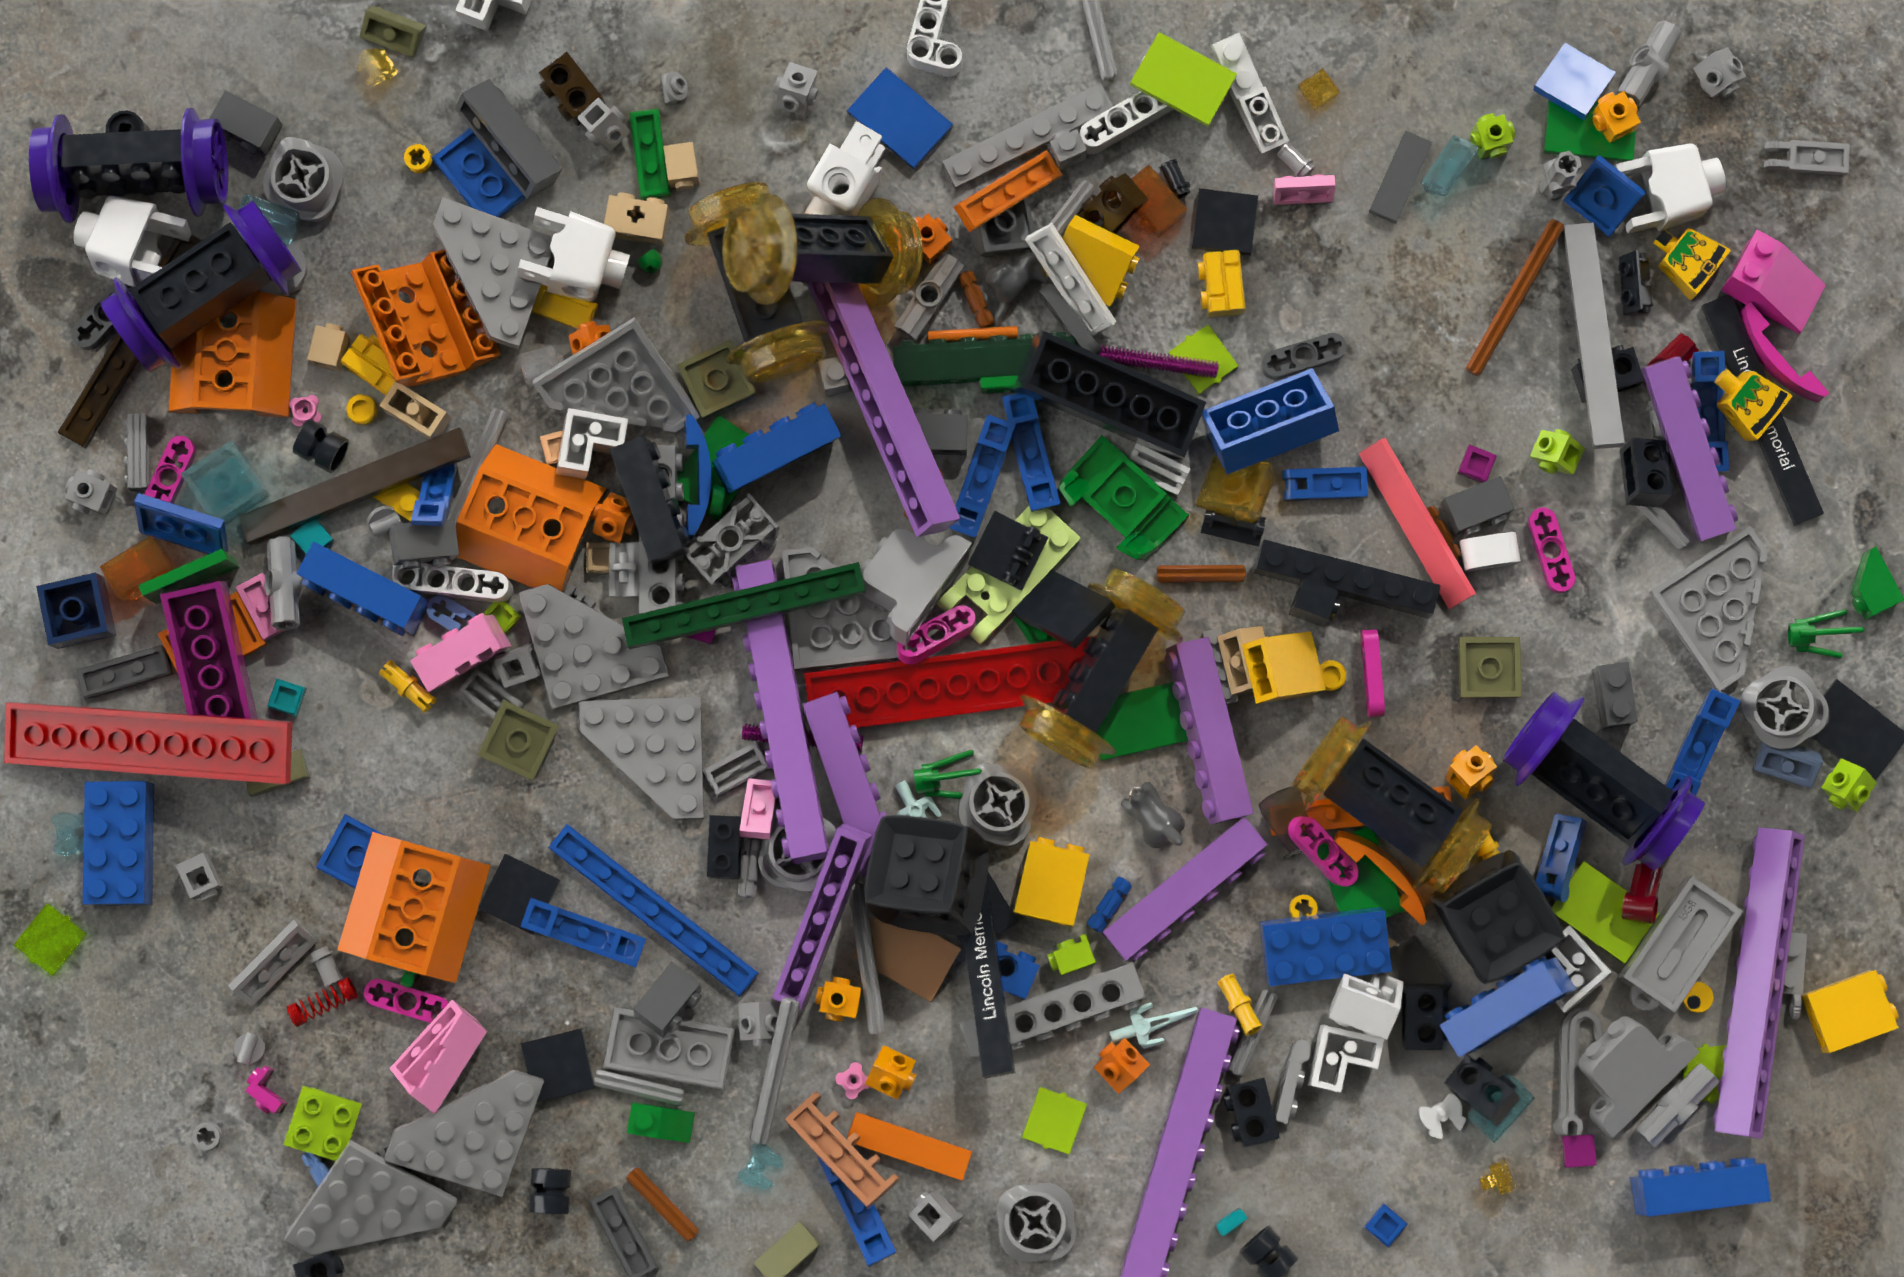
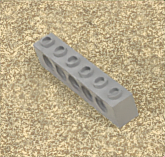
M657 445L661 458L658 459L660 469L669 472L671 486L667 487L670 497H674L679 505V501H684L683 483H678L679 471H684L683 453H679L675 445ZM681 513L680 515H677L680 526H683L684 514ZM640 534L639 614L683 604V602H679V591L684 590V574L679 572V561L684 560V555L668 560L670 564L668 571L664 574H657L655 572V564L648 560ZM663 589L668 590L670 594L668 601L664 604H657L655 602L656 593Z
M1132 962L1007 1006L1006 1012L1012 1051L1024 1047L1025 1039L1035 1036L1038 1042L1053 1037V1030L1064 1026L1067 1032L1083 1026L1082 1019L1093 1016L1094 1021H1098L1112 1016L1110 1010L1122 1006L1123 1011L1141 1006L1139 999L1145 998V994L1134 963ZM1108 984H1113L1119 989V997L1115 1002H1108L1103 998L1102 990ZM1079 994L1086 995L1090 999L1091 1005L1086 1012H1079L1073 1006V1000ZM1051 1004L1059 1006L1062 1011L1060 1020L1054 1023L1049 1022L1044 1016L1045 1008ZM1028 1015L1031 1017L1033 1027L1029 1032L1022 1033L1017 1030L1015 1021L1018 1016ZM975 1018L959 1023L971 1059L978 1057L979 1062H981Z

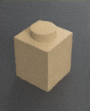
M693 142L663 146L670 188L676 187V190L682 191L692 189L695 184H700Z
M326 323L325 327L316 325L307 357L311 365L338 372L342 371L343 365L340 362L347 352L350 337L343 331V327L331 323Z

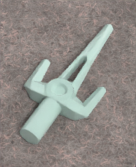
M905 780L895 785L906 806L896 815L927 818L925 810L929 806L936 817L939 818L941 816L932 797H923L917 801Z
M1147 1003L1131 1009L1130 1019L1132 1025L1109 1033L1113 1044L1120 1042L1124 1038L1129 1039L1136 1036L1139 1045L1146 1049L1165 1042L1164 1038L1149 1040L1151 1032L1198 1012V1009L1193 1007L1145 1019L1140 1013L1153 1007L1152 1003ZM1169 1018L1168 1021L1158 1025H1150L1151 1022Z

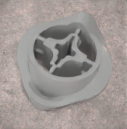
M287 137L279 142L264 175V193L268 201L279 211L289 213L302 220L322 222L328 218L343 186L344 168L339 158L331 150L304 139ZM313 161L320 163V165L305 166L302 162ZM301 172H303L304 175H305V181H304V182H305L306 188H305L304 185H303V180H302V179H303V176H302V173H301ZM291 193L293 195L304 194L305 198L297 199L288 197L286 195H289Z
M1782 666L1773 669L1767 675L1748 685L1741 695V707L1745 718L1752 725L1759 739L1775 749L1784 750L1798 746L1804 740L1818 734L1829 720V708L1826 699L1819 692L1812 678L1805 671L1796 667ZM1779 685H1785V688H1782L1781 694L1778 697L1764 699L1771 689ZM1795 686L1802 688L1807 693L1810 708L1795 703ZM1788 701V704L1794 709L1786 710L1785 714L1782 715V712L1775 706H1783ZM1761 708H1766L1768 711L1775 713V730L1767 727L1763 722ZM1807 717L1799 727L1785 731V728L1788 727L1789 722L1793 718Z
M991 763L976 766L974 769L980 768L982 773L968 776L958 809L961 825L973 828L985 841L995 845L1011 847L1019 844L1030 830L1033 813L1036 809L1037 791L1035 785L1027 775L1017 770H1011ZM991 784H1004L1012 788V790L1002 792L996 788L995 784ZM982 787L985 792L986 804L980 810L975 811L974 795ZM1020 798L1022 813L1021 817L1014 823L1011 819L1010 806ZM994 800L997 803H1004L1002 810L999 807H992ZM994 818L1005 827H994L985 823L984 820Z
M775 816L770 840L763 839L759 853L758 865L762 877L776 887L790 888L801 892L813 891L826 858H823L821 864L816 869L812 865L813 861L796 864L803 871H806L807 874L794 875L784 871L782 867H787L794 863L791 857H785V854H782L777 860L774 858L773 845L780 835L784 839L787 838L785 827L780 828L777 816ZM823 818L830 848L836 828L830 821Z
M1039 1183L1036 1185L1014 1186L1001 1195L997 1205L999 1240L1002 1248L1010 1257L1021 1262L1056 1260L1072 1250L1077 1234L1074 1220V1205L1071 1197L1064 1189L1051 1183ZM1035 1196L1048 1199L1045 1205L1034 1212L1021 1204L1024 1200ZM1055 1207H1057L1061 1216L1059 1235L1054 1232L1049 1224V1217ZM1015 1211L1024 1220V1228L1018 1239L1012 1227V1218ZM1025 1212L1033 1217L1041 1215L1043 1217L1041 1224L1044 1225L1043 1228L1049 1233L1039 1228L1032 1230L1030 1227L1033 1223ZM1036 1234H1041L1053 1242L1041 1249H1032L1025 1246L1027 1241L1031 1240Z

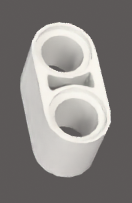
M1516 532L1479 536L1459 541L1464 571L1497 568L1521 562Z

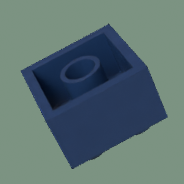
M95 572L36 586L49 646L61 649L117 636L105 577Z

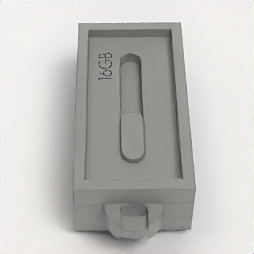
M1693 876L1684 878L1617 977L1620 981L1631 987L1629 998L1632 1004L1640 1010H1652L1658 1006L1667 1013H1675L1743 911ZM1639 994L1648 999L1649 1002L1642 1000L1639 997Z

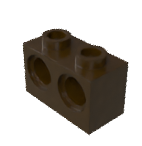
M565 52L538 72L542 80L539 86L549 99L553 96L560 104L557 109L567 122L572 119L579 126L581 122L577 117L598 97L605 104L601 94L568 52ZM565 74L568 76V80L564 84L557 85L553 82L557 75ZM577 97L586 99L585 104L579 108L571 106V103Z
M1126 173L1116 178L1112 175L1099 186L1102 191L1097 196L1095 194L1092 195L1081 205L1084 210L1078 216L1117 234L1149 199ZM1117 192L1120 194L1122 202L1119 200ZM1099 212L1102 213L1104 220L1100 217Z

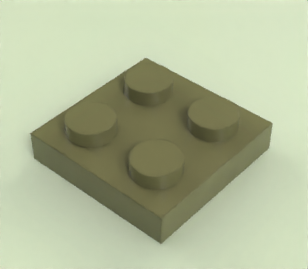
M731 339L677 364L703 420L757 395Z
M1520 637L1458 638L1459 699L1522 697Z
M503 699L477 755L533 780L559 725Z

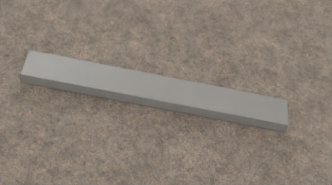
M1594 222L1564 225V242L1593 449L1624 447L1625 441Z

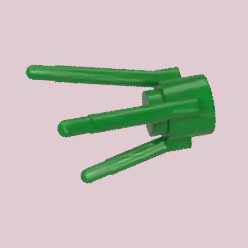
M1842 609L1806 619H1795V623L1788 624L1789 647H1796V652H1810L1842 658L1843 654L1841 652L1810 646V643H1815L1816 636L1862 633L1864 628L1815 629L1814 625H1809L1846 615L1848 611Z
M974 751L961 752L934 763L922 764V769H915L914 780L917 794L925 793V797L961 799L963 796L961 792L935 790V788H941V780L979 775L982 773V770L977 768L939 774V770L934 769L974 754Z

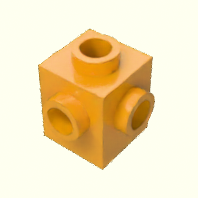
M1624 91L1617 95L1611 92L1601 97L1597 101L1599 104L1592 112L1594 115L1592 120L1596 129L1599 132L1603 131L1609 143L1635 131L1641 123L1637 116L1638 108L1631 97L1628 98Z
M1475 745L1468 752L1462 750L1453 758L1445 780L1467 800L1478 790L1484 792L1495 781L1493 776L1497 765L1490 754L1483 752Z
M833 976L832 982L825 981L824 987L818 986L815 1005H820L819 1011L826 1013L825 1019L843 1022L844 1016L856 1019L862 988L850 986L851 980ZM835 994L843 996V1002L840 1005L833 1003L832 999Z
M883 1045L865 1085L898 1100L903 1089L909 1091L916 1078V1074L912 1073L916 1060Z

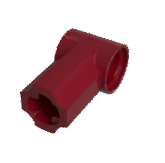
M1679 333L1646 366L1673 357H1681L1682 362H1688L1693 357V352H1699V350L1688 336Z
M1642 863L1636 864L1630 892H1626L1624 897L1622 919L1655 923L1658 911L1657 895L1663 874L1661 867L1652 871Z

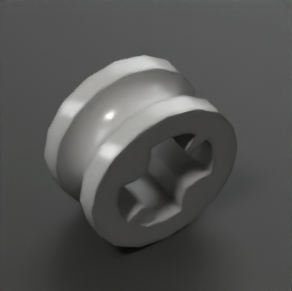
M212 1122L201 1123L194 1129L192 1134L193 1143L201 1150L215 1148L222 1138L219 1126ZM205 1127L208 1132L214 1131L215 1138H211L214 1142L210 1145L206 1141L201 1142L199 1139V1135L203 1134L201 1130Z

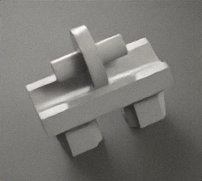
M609 542L610 597H639V542L620 544Z

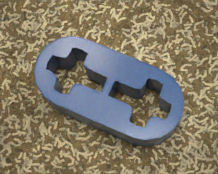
M443 595L432 597L427 604L429 617L450 631L455 628L461 630L463 627L455 621L457 616L464 620L477 616L469 609ZM443 602H447L445 608L453 614L450 618L444 614L436 617L437 611L434 609V605L436 603L441 605Z

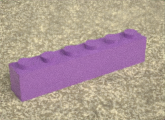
M1673 357L1641 368L1663 438L1666 440V447L1670 454L1696 539L1703 541L1736 530L1734 522L1738 521V516L1734 505H1728L1725 493L1729 492L1725 477L1723 475L1719 476L1716 465L1720 463L1715 447L1710 448L1706 437L1710 435L1709 426L1705 418L1700 419L1697 407L1701 406L1697 391L1690 388L1688 379L1692 378L1687 361L1682 362L1681 357Z
M1205 637L1174 644L1165 649V663L1167 669L1172 674L1174 682L1172 691L1175 699L1179 702L1181 710L1180 723L1182 728L1186 730L1188 738L1187 751L1190 758L1194 761L1196 769L1195 782L1197 787L1201 789L1203 797V814L1208 819L1209 825L1252 815L1254 812L1210 639Z
M838 692L802 705L843 823L873 835L860 867L863 878L867 875L877 826L881 818L887 815L885 811L879 813L876 801L881 800L876 783L869 784L866 772L871 771L866 754L859 755L856 743L861 742L856 725L849 726L846 715L850 714L851 711L845 696L839 697Z
M1244 816L1103 931L1102 935L1124 962L1129 958L1135 962L1148 951L1145 947L1148 942L1154 938L1158 943L1171 932L1168 927L1176 919L1180 923L1184 922L1195 912L1192 909L1193 905L1200 900L1204 904L1219 893L1215 887L1223 881L1229 885L1242 874L1239 870L1242 865L1248 861L1252 866L1265 855L1262 849L1268 844Z
M847 824L837 827L773 994V999L781 1001L783 998L796 999L799 1002L800 1010L808 1004L873 835Z

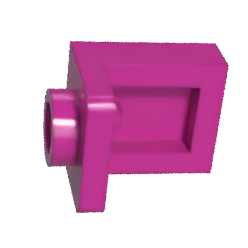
M264 1066L262 1069L256 1068L249 1076L247 1083L250 1085L245 1090V1092L256 1099L254 1105L266 1114H269L271 1111L273 1113H280L287 1104L285 1100L263 1085L274 1071L270 1066Z

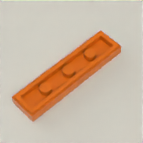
M1048 150L958 203L953 208L970 233L1057 180L1063 174Z
M859 1112L855 1113L848 1137L856 1132L860 1136L856 1145L963 1181L972 1154L970 1150Z

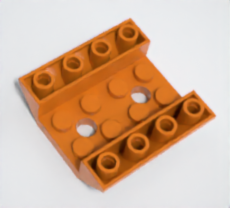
M445 249L430 252L420 263L384 271L377 264L354 269L350 272L397 383L413 387L461 375L501 355L496 342L488 338L484 325L477 312L475 313L461 280L455 274L446 256ZM398 292L406 293L410 298V303L402 301L399 298ZM421 346L429 347L433 357L425 356L421 351Z
M256 291L174 346L173 353L179 361L181 368L171 367L168 411L171 413L200 414V410L255 412L258 416L289 418L297 300ZM228 313L236 314V324L231 328H224L222 326V318ZM224 372H229L233 376V381L228 387H220L217 383L219 375Z
M496 444L481 464L456 521L459 556L457 558L486 570L502 573L508 579L531 588L550 584L564 593L572 574L570 566L587 529L593 510L597 503H602L607 488L581 478L556 474L557 468ZM495 498L503 499L505 502V509L499 514H493L489 511V504ZM550 521H557L561 524V531L556 536H547L544 531L545 525Z
M372 832L337 950L414 973L456 983L491 865ZM419 869H426L431 874V882L425 887H419L413 881L414 873ZM403 928L411 930L414 935L413 942L405 947L399 945L396 941V933Z

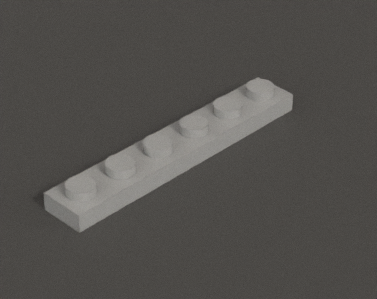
M1099 83L942 161V165L955 190L1045 146L1053 140L1052 137L1062 130L1068 129L1071 132L1082 128L1086 122L1109 110L1113 105L1102 84Z

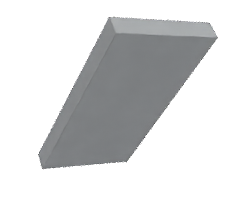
M615 1007L603 1068L724 1090L736 1029L682 1020V1023L674 1033L668 1032L662 1038L635 1018L633 1010Z

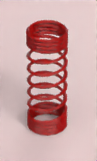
M346 977L337 982L343 996V1002L335 993L332 985H330L336 1006L330 1001L325 989L322 988L328 1004V1010L322 1004L318 994L314 993L318 1000L321 1014L312 1004L310 997L307 996L313 1017L304 1007L302 1000H299L305 1017L296 1002L287 1005V1012L293 1024L298 1027L307 1023L308 1017L315 1019V1012L322 1016L323 1009L326 1012H330V1005L337 1008L338 1001L345 1005L346 999L348 1002L355 1000V998L357 999L358 995L352 981Z

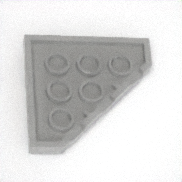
M442 197L432 229L436 237L440 239L455 274L461 280L475 313L477 312L484 325L488 338L518 350L540 287V283L517 277L519 263L522 259L547 267L552 252L549 248L552 237Z
M635 317L533 380V385L549 408L568 410V408L626 418L629 424L660 427L670 432H677L685 427L686 415H693L695 419L700 417L699 411Z
M1751 526L1649 592L1713 688L1718 691L1723 690L1745 675L1747 653L1751 644L1755 610L1762 585L1764 563H1766L1768 552Z
M813 547L782 550L785 579L837 567ZM864 594L788 612L795 670L899 659L897 656V641L891 637L890 624L886 622L890 611L868 599ZM909 645L905 646V651L910 649L914 652V648H911Z
M550 584L518 592L552 709L669 676L660 645L651 644L629 650L622 624L561 592Z
M701 697L579 701L580 732L674 820L704 819Z
M512 1070L504 1074L503 1077L487 1085L484 1084L447 1105L443 1104L435 1114L429 1111L423 1114L422 1117L395 1128L384 1160L502 1197L544 1080Z
M350 1140L286 1233L285 1241L312 1255L440 1228L455 1207L457 1198L401 1167L385 1161L381 1156Z

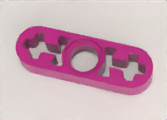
M176 436L168 442L144 495L158 499L161 494L155 490L158 486L162 490L170 492L169 496L163 493L160 500L174 504L197 452L195 444L185 436ZM186 443L185 448L188 449L187 455H180L177 462L183 466L179 469L174 464L168 463V461L171 459L175 462L178 457V453L174 451L175 447H182ZM170 469L174 470L177 474L175 483L170 486L163 485L161 481L163 472Z
M1538 508L1528 518V529L1547 587L1554 593H1564L1572 588L1575 583L1573 567L1555 513L1548 508ZM1539 514L1542 515L1543 519L1548 518L1550 521L1546 525L1547 534L1553 531L1555 536L1546 537L1542 541L1539 540L1538 536L1544 535L1542 526L1535 525ZM1552 542L1559 547L1557 558L1550 559L1544 555L1543 547L1546 543ZM1563 560L1564 565H1560L1558 568L1561 575H1567L1568 580L1564 582V587H1561L1560 583H1554L1553 578L1557 576L1556 568L1549 569L1548 565H1554Z
M959 605L922 624L907 643L911 648L916 647V652H912L910 649L905 651V646L897 642L898 658L903 663L916 664L969 635L975 628L974 611L968 606ZM960 617L961 620L967 619V624L962 622L956 623V618ZM938 629L945 636L940 640H932L929 638L928 633L931 630Z
M1377 629L1361 630L1360 641L1368 717H1381L1385 715V702Z
M1297 816L1291 820L1288 826L1289 837L1331 883L1339 886H1350L1357 880L1358 867L1355 862L1334 842L1333 838L1315 819ZM1301 825H1308L1305 830L1310 837L1300 835L1302 833ZM1322 843H1326L1329 847V855L1324 860H1321L1317 854V849ZM1335 862V864L1338 866L1346 867L1344 870L1346 877H1339L1341 875V871L1336 866H1333L1331 864Z
M373 979L367 983L364 989V997L369 1004L429 1023L434 1020L433 1012L423 1009L422 1016L418 1015L423 1005V996L428 998L425 1004L436 1006L439 1001L441 1002L442 1009L449 1003L443 997L414 988L408 989L384 979ZM382 984L383 991L394 994V987L398 988L399 990L393 998V1007L389 1006L392 999L380 997L378 1002L375 1001V995L371 993L372 988H378ZM410 992L414 994L417 1002L412 1010L407 1011L400 1006V998L403 994Z

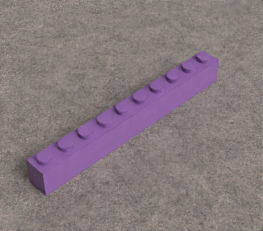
M806 282L916 537L944 532L956 523L960 516L858 283Z
M771 559L735 567L737 576L732 577L734 591L777 581L775 567ZM784 613L744 622L748 634L743 635L746 652H752L753 663H749L750 676L752 681L757 680L759 692H754L757 710H763L764 721H760L761 734L763 739H768L770 750L765 751L766 761L769 769L774 768L776 778L771 780L774 798L779 797L781 809L776 810L780 828L785 827L787 838L782 839L785 857L790 856L794 864L826 858L829 846Z
M1758 827L1757 835L1753 841L1755 853L1753 865L1749 870V895L1744 903L1746 916L1744 926L1740 931L1742 944L1740 956L1736 960V986H1734L1731 993L1733 1007L1732 1014L1727 1022L1729 1035L1727 1047L1723 1051V1077L1718 1084L1720 1094L1719 1105L1714 1113L1715 1131L1757 1139H1762L1805 839V835L1791 830Z
M1199 1008L1120 1277H1167L1170 1266L1169 1263H1165L1168 1250L1174 1252L1179 1234L1174 1233L1177 1221L1182 1222L1184 1219L1187 1204L1183 1203L1186 1191L1191 1192L1193 1189L1196 1174L1191 1172L1194 1162L1201 1161L1205 1144L1200 1143L1204 1131L1209 1133L1214 1115L1209 1113L1212 1102L1218 1103L1223 1085L1218 1084L1221 1072L1227 1073L1231 1061V1055L1227 1054L1230 1042L1235 1044L1239 1034L1240 1026L1235 1025L1237 1021L1235 1017L1206 1008Z

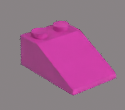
M1756 230L1742 249L1721 291L1746 305L1751 302L1760 313L1800 334L1826 285L1783 243Z

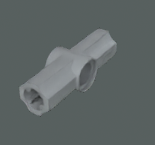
M1666 20L1658 21L1646 44L1636 49L1630 57L1629 63L1632 67L1617 92L1619 94L1624 91L1628 98L1631 97L1637 107L1641 106L1653 83L1661 80L1668 72L1669 64L1666 61L1681 37V30L1675 24H1671Z
M1566 151L1559 153L1556 159L1543 164L1545 176L1539 184L1541 195H1546L1550 200L1561 198L1564 192L1571 191L1577 187L1574 177L1582 167L1579 156Z
M943 252L924 282L917 287L916 294L894 325V328L907 338L916 341L934 313L941 307L943 299L965 266L952 255ZM926 291H933L938 297L934 302L927 303L922 300L921 296Z
M290 537L270 539L267 542L268 571L265 576L264 589L266 595L270 596L272 627H275L277 630L287 631L300 625L298 597L302 590V578L296 574L295 541L291 540Z
M1699 1063L1678 1086L1674 1085L1659 1100L1658 1106L1636 1127V1130L1652 1146L1656 1147L1677 1125L1680 1126L1699 1107L1697 1104L1720 1081L1705 1066Z

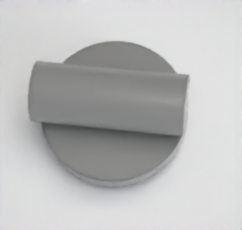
M673 71L661 75L665 105H674L677 101L686 98L688 86L680 73Z
M391 506L375 508L367 519L374 537L388 531L394 524L402 523L399 515Z
M247 1032L236 1040L234 1053L238 1058L237 1062L249 1065L258 1062L264 1056L265 1043L259 1035Z

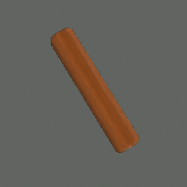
M1160 565L1157 567L1156 574L1158 582H1243L1246 579V568L1244 565Z
M634 1168L627 1175V1181L685 1241H691L698 1234V1228L640 1168Z

